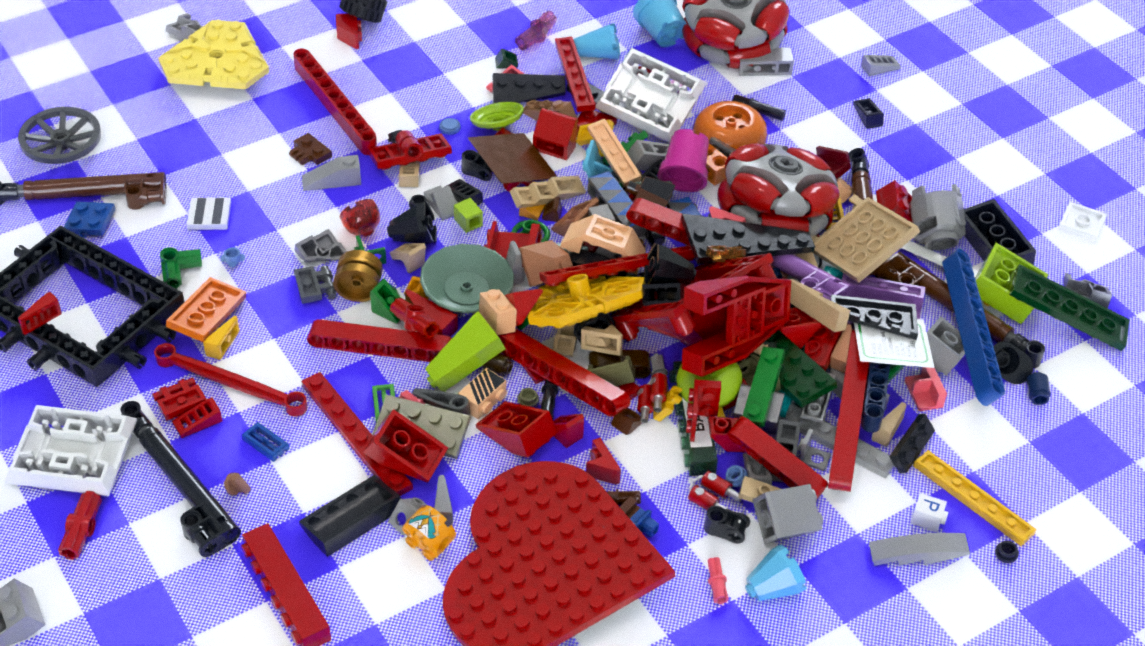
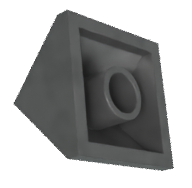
M741 384L733 418H739L743 415L751 388L750 385ZM774 391L765 426L759 427L768 434L776 435L784 393Z

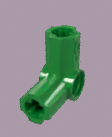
M167 247L160 252L163 282L176 289L182 285L181 268L202 266L200 249L178 251L173 247Z

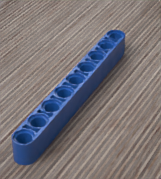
M959 248L942 261L975 395L982 405L989 406L1005 395V388L972 264L968 254Z

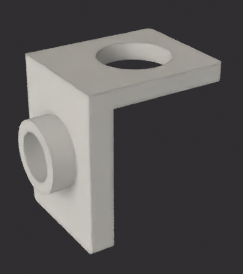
M809 428L805 439L801 438L798 445V451H801L799 459L812 468L824 471L831 453L811 447L814 430ZM820 455L823 458V462L815 463L811 460V456Z
M416 497L400 499L388 523L402 535H405L402 530L403 525L401 526L397 522L398 514L400 512L404 513L407 521L422 505L425 507L427 504Z

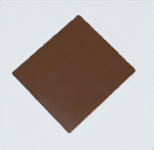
M524 133L468 137V140L501 183L558 177Z

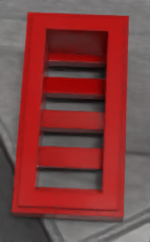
M51 292L46 293L18 317L22 333L26 335L61 315L59 301Z
M213 397L177 417L172 423L179 436L184 438L222 422V416L219 407ZM186 423L188 427L184 428L182 424Z

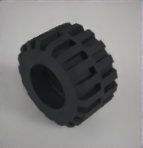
M341 0L339 7L350 15L366 21L379 23L382 20L388 2L386 0Z

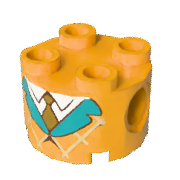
M422 505L402 527L403 532L407 535L405 542L413 549L418 547L423 550L422 554L429 561H433L456 538V532L452 525L447 527L445 524L447 519L429 505L425 507Z

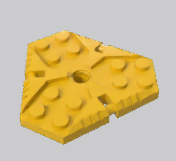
M578 274L569 277L567 281L560 282L558 286L542 285L539 289H542L543 293L528 314L529 325H537L540 328L546 326L563 328L595 318L601 312L606 314L610 311L630 306L643 298L642 284H645L644 277L611 276L608 279L605 276H599L596 279H588V275Z

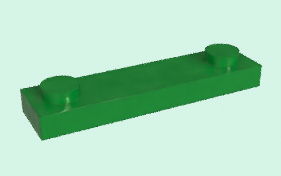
M764 346L762 348L742 415L758 427L765 426L785 357L784 349Z

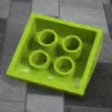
M995 243L975 277L980 298L992 308L1022 324L1034 307L1010 296L1015 269L1020 264L1046 278L1049 274L1000 244Z

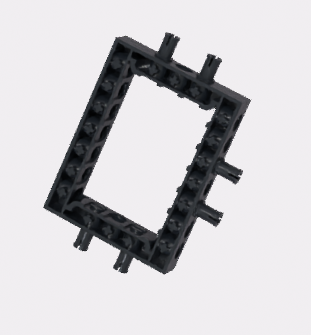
M61 225L31 249L18 245L19 248L16 247L14 250V255L18 259L0 272V330L6 333L0 339V350L7 352L18 341L35 350L37 353L27 360V364L34 371H37L48 360H52L98 387L125 362L134 365L138 369L145 366L147 358L137 352L155 336L162 338L168 343H171L176 337V331L166 327V320L185 302L183 292ZM67 263L143 307L136 313L129 315V319L119 327H115L114 331L104 340L101 339L96 344V352L87 347L86 343H80L71 338L70 334L59 331L53 324L45 323L24 335L18 317L25 310L22 306L18 307L14 303L60 266Z

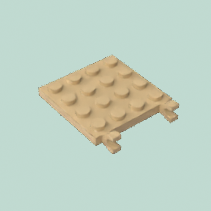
M854 194L849 198V201L855 205L852 207L853 209L820 237L815 235L811 238L815 245L813 252L815 255L860 283L919 234L920 230L917 225L873 199L867 197L862 200Z

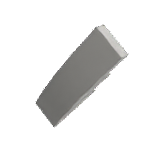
M965 533L913 534L869 542L874 566L898 561L900 566L922 560L924 565L971 555Z

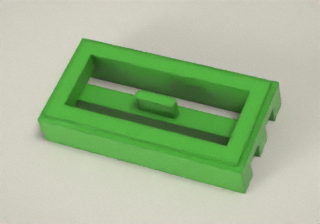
M394 384L372 386L376 423L379 417L377 391L381 390L383 403L386 397V390H390V395L395 396Z

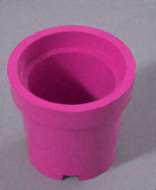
M680 129L674 132V135L671 136L665 160L661 162L657 174L659 180L671 181L672 184L676 185L674 190L680 192H697L707 186L708 170L706 169L709 139L702 133H699V135L694 134V130Z

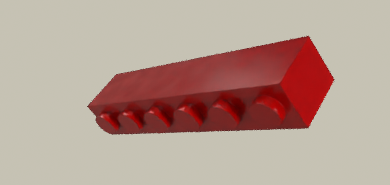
M269 523L242 534L244 544L241 545L243 554L246 558H251L252 562L250 563L255 575L260 574L262 578L260 581L264 591L271 593V602L275 610L280 609L282 613L280 616L284 626L291 628V637L295 645L320 646L331 641L330 627Z

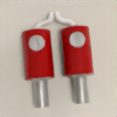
M653 374L648 384L639 387L637 410L641 413L642 423H648L649 414L653 412V408L655 412H661L662 403L666 401L668 378L665 374Z
M709 470L704 475H699L696 478L690 477L688 480L690 483L688 500L705 510H708L711 506L728 508L720 504V498L698 485L693 487V481H698L701 478V485L723 498L730 496L738 502L742 500L738 498L739 492L732 489V483Z

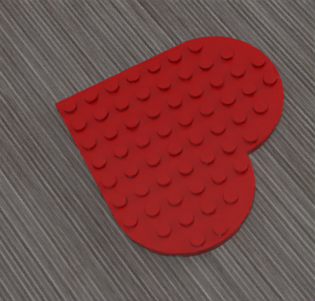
M531 462L517 465L501 473L491 480L476 498L471 511L470 526L477 549L468 554L449 576L443 593V610L450 631L463 646H558L676 576L675 570L593 476L576 466L562 462Z

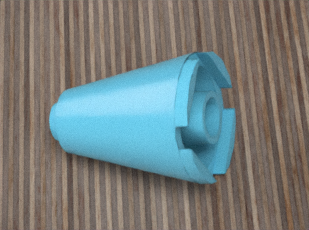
M615 23L574 38L579 57L620 59L619 39L615 34L617 33Z

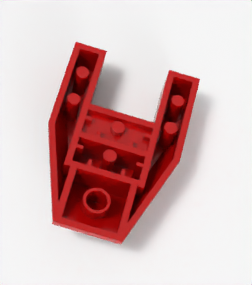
M740 276L699 281L684 287V308L704 316L727 306L726 331L682 349V369L703 377L748 357L779 330V326L789 321L792 280Z

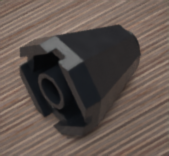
M429 203L417 204L391 220L389 226H387L388 236L393 238L394 241L425 244L437 242L436 225L433 226L432 222L435 220Z
M654 243L647 257V260H650L649 266L645 265L644 268L645 284L682 283L689 285L691 281H694L696 269H694L693 263L668 247Z

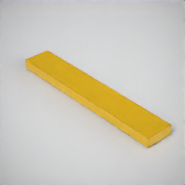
M927 450L914 461L913 467L1021 547L1035 535L1036 528L931 451Z

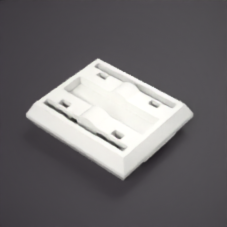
M631 47L606 86L595 108L670 143L671 136L674 135L675 131L680 130L707 82ZM646 68L652 70V72L648 73ZM670 79L675 80L674 84L670 83ZM620 102L624 104V108L619 106ZM659 122H663L665 127L660 125Z
M36 405L13 456L5 483L76 493L93 491L100 496H109L137 418Z

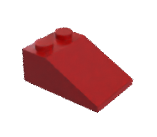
M504 401L475 424L479 431L512 454L527 458L532 456L537 449L548 443L557 434L548 410Z
M393 409L383 419L363 453L384 467L421 481L429 482L449 447Z

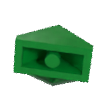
M385 278L370 291L371 311L396 324L400 319L390 311V305L395 299L401 297L396 287L388 283Z

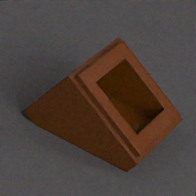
M626 408L615 415L611 422L613 427L625 435H629L642 424L641 416L630 408Z

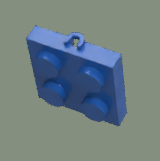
M77 201L64 228L83 238H86L87 235L103 236L116 210L114 203Z

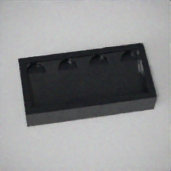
M373 475L301 519L299 525L313 543L328 557L390 518L401 497L378 477Z

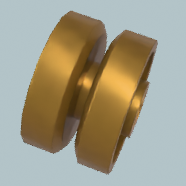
M364 250L345 252L338 261L333 281L334 289L340 296L353 302L371 300L370 291L380 282L383 267L381 261L372 253Z

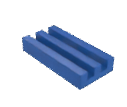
M259 422L242 434L243 441L273 462L277 460V456L281 457L284 450L287 452L290 449L286 441ZM257 430L258 432H260V433L263 434L264 436L259 435V434L256 433L255 431ZM268 439L277 444L279 447L277 448L275 445L270 443Z

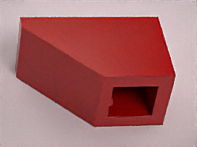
M348 13L336 14L337 39L355 49H359V42L362 41L361 20H357V17Z
M708 417L710 437L727 452L746 453L727 437V432L739 418Z

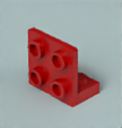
M694 379V388H689L688 401L692 403L687 404V416L691 420H687L686 433H690V442L695 441L697 415L718 417L721 381Z

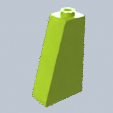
M479 311L466 322L425 368L429 374V377L426 379L433 389L438 387L440 391H447L506 349L498 335Z

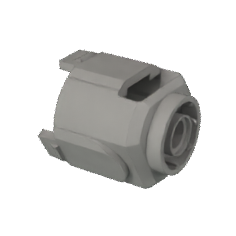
M952 184V191L941 190L926 193L925 186L922 185L912 190V201L910 202L912 223L917 225L920 233L914 238L919 243L925 245V248L945 250L955 247L966 234L962 194L956 184Z

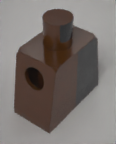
M645 176L640 185L629 181L625 191L635 196L633 201L636 198H643L666 207L676 185Z

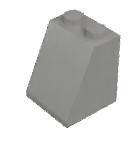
M810 484L765 492L752 499L764 545L815 533L823 529V517L818 512L816 506L817 496Z

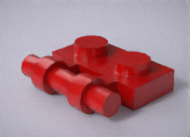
M193 377L187 380L181 379L175 385L161 387L159 391L152 393V397L155 402L157 401L158 407L166 421L184 414L207 400L199 385H196Z

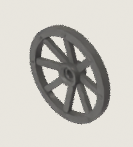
M69 106L46 109L31 116L24 122L18 133V141L22 152L30 159L46 164H61L80 159L89 154L101 139V128L98 119L87 110ZM60 116L59 129L53 130L44 122L46 119ZM66 116L81 118L70 130L66 129ZM87 122L93 127L92 131L74 135ZM38 124L50 137L30 134L29 132ZM90 138L88 142L85 143L83 146L73 143L75 141ZM26 140L45 142L46 144L31 148L26 143ZM52 148H56L54 154L40 153ZM68 148L74 150V151H71V152H67V153L61 154V153H62V150H65V149H68Z

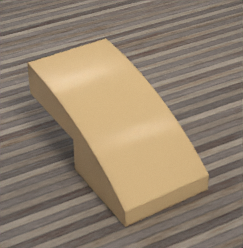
M574 325L557 328L552 350L563 356L573 357L577 338L574 335Z

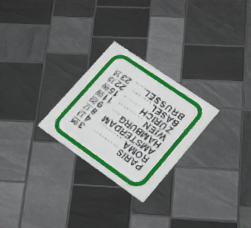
M917 319V340L854 322L860 361L934 368L924 320Z

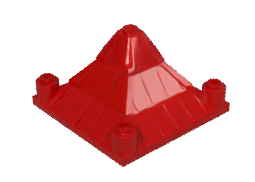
M771 253L700 264L694 268L696 269V277L689 285L699 281L740 276L776 278L771 266L774 260ZM655 291L654 299L656 300L658 298V294ZM684 298L678 302L643 306L642 299H640V301L612 314L611 317L615 322V328L623 335L622 340L626 339V342L638 337L637 333L640 332L638 327H647L648 330L678 339L688 347L726 331L727 306L703 316L684 308Z

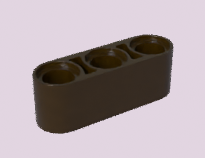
M622 350L621 356L592 351L588 356L589 365H593V368L623 362L626 360L625 356H630L635 369V379L646 378L651 374L650 354L645 350Z

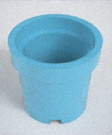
M638 0L633 9V17L641 27L650 33L661 47L673 46L676 44V40L679 38L683 39L682 29L686 21L677 7V0Z

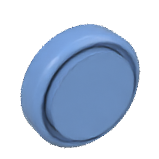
M446 118L440 122L439 129L443 134L454 135L460 131L461 124L454 118Z

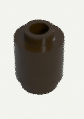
M499 353L482 365L483 369L488 368L497 375L504 377L512 371L513 363L511 362V357Z

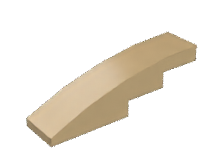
M578 175L551 177L545 182H532L527 187H514L509 192L516 207L525 208L547 204L557 196L560 197V200L585 194L586 190Z

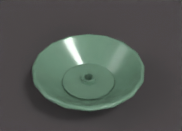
M457 244L444 247L429 256L421 267L420 283L425 295L438 306L453 312L474 314L479 311L480 293L491 289H499L504 295L511 293L514 286V273L508 261L496 251L481 245Z

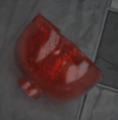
M359 200L355 202V207L350 208V206H347L340 213L339 218L343 227L350 234L366 237L373 234L380 222V212L374 200Z

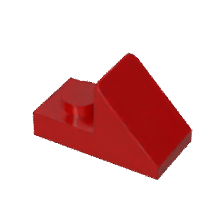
M601 437L592 440V450H590L592 460L586 463V472L597 480L615 485L619 484L621 468Z

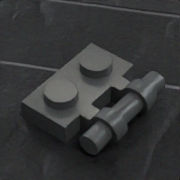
M314 266L294 269V277L302 304L322 300V294L324 293L328 295L329 299L336 298V290L332 282L333 275L328 266H322L320 271H315Z

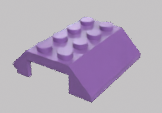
M843 273L842 281L854 287L852 297L916 304L917 319H920L925 287L869 276L858 283ZM848 321V324L852 325L851 329H855L854 322Z

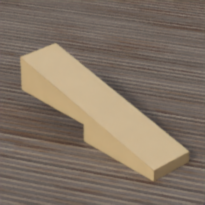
M789 279L792 280L791 304L834 332L846 330L851 310L824 298L823 293L793 279Z

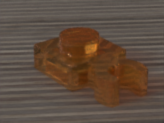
M707 246L706 254L713 261L725 262L726 259H733V257H746V249H742V246Z

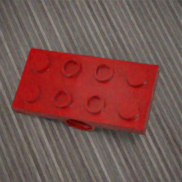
M408 130L400 131L397 134L396 143L368 148L369 156L376 167L383 170L395 165L405 166L410 162H424L428 158H443L447 154H452L451 145L442 133L415 138Z

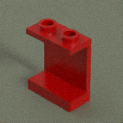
M493 221L491 229L487 231V244H484V247L496 251L506 259L511 241L516 242L518 248L541 243L540 224H532L528 234L499 232L497 221Z

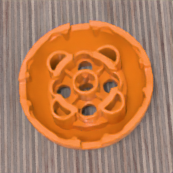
M721 101L707 106L698 114L693 126L694 134L699 135V133H702L709 141L711 137H716L734 149L751 143L765 144L767 140V125L761 114L753 107L737 101Z

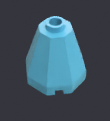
M778 545L771 549L748 575L745 589L751 598L755 597L758 601L799 594L807 589L806 585H804L806 580L794 557L789 559L786 554L790 553L786 547Z

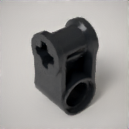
M466 150L462 153L461 171L463 174L479 178L483 181H489L492 178V170L478 152Z
M711 506L706 513L704 530L711 536L740 544L745 540L744 533L751 521L743 513L734 512L720 506Z

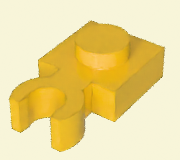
M674 385L669 392L667 391L666 401L662 403L661 412H655L653 408V419L661 422L673 412L674 404H679L682 400V397L678 396L682 388Z

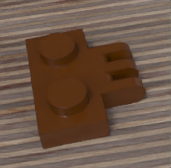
M310 133L294 140L295 148L289 151V155L301 165L310 161L319 165L332 157V151Z

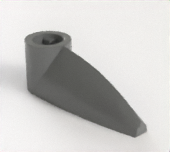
M415 388L412 391L413 395L423 399L428 405L470 415L472 418L469 401L465 396L430 389Z

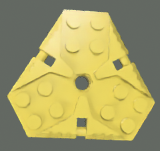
M211 20L188 36V39H184L158 57L159 65L167 82L172 84L204 86L205 82H210L211 87L247 89L269 73V66L258 46H256V42L245 22Z

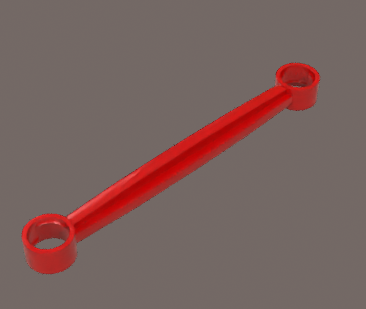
M170 343L160 344L154 350L156 362L160 367L167 368L176 365L217 383L285 406L286 412L290 416H301L308 409L306 396L302 392L294 391L286 394L223 368L176 352L175 346ZM165 353H171V354H172V355H170V356H168V357H160L161 355H163V354H165ZM292 402H302L299 406H290Z

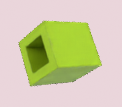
M471 198L453 205L454 220L466 233L483 226V211Z

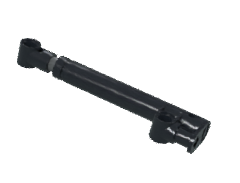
M127 401L122 404L120 408L121 415L137 418L133 433L139 438L140 444L192 507L180 517L184 537L198 545V552L202 557H209L234 543L241 535V529L159 429L153 426L142 412L140 404L137 401Z

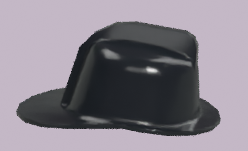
M1007 341L995 344L993 347L1001 377L1012 384L1026 382L1027 377L1033 372L1031 358Z

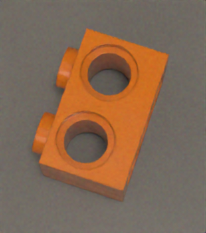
M709 143L706 169L708 170V181L715 186L726 179L725 162L727 157Z

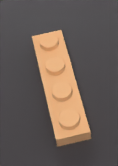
M602 119L588 125V132L618 176L623 187H626L629 181L637 182L641 180V174L607 121Z

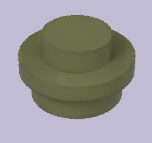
M524 388L518 394L517 402L520 405L535 407L539 403V395L532 388Z

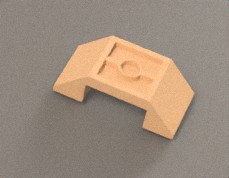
M596 214L571 223L560 247L567 251L578 254L584 242L607 249L612 253L621 254V257L646 253L643 244L632 227ZM637 268V271L627 273H633L637 275L639 268Z

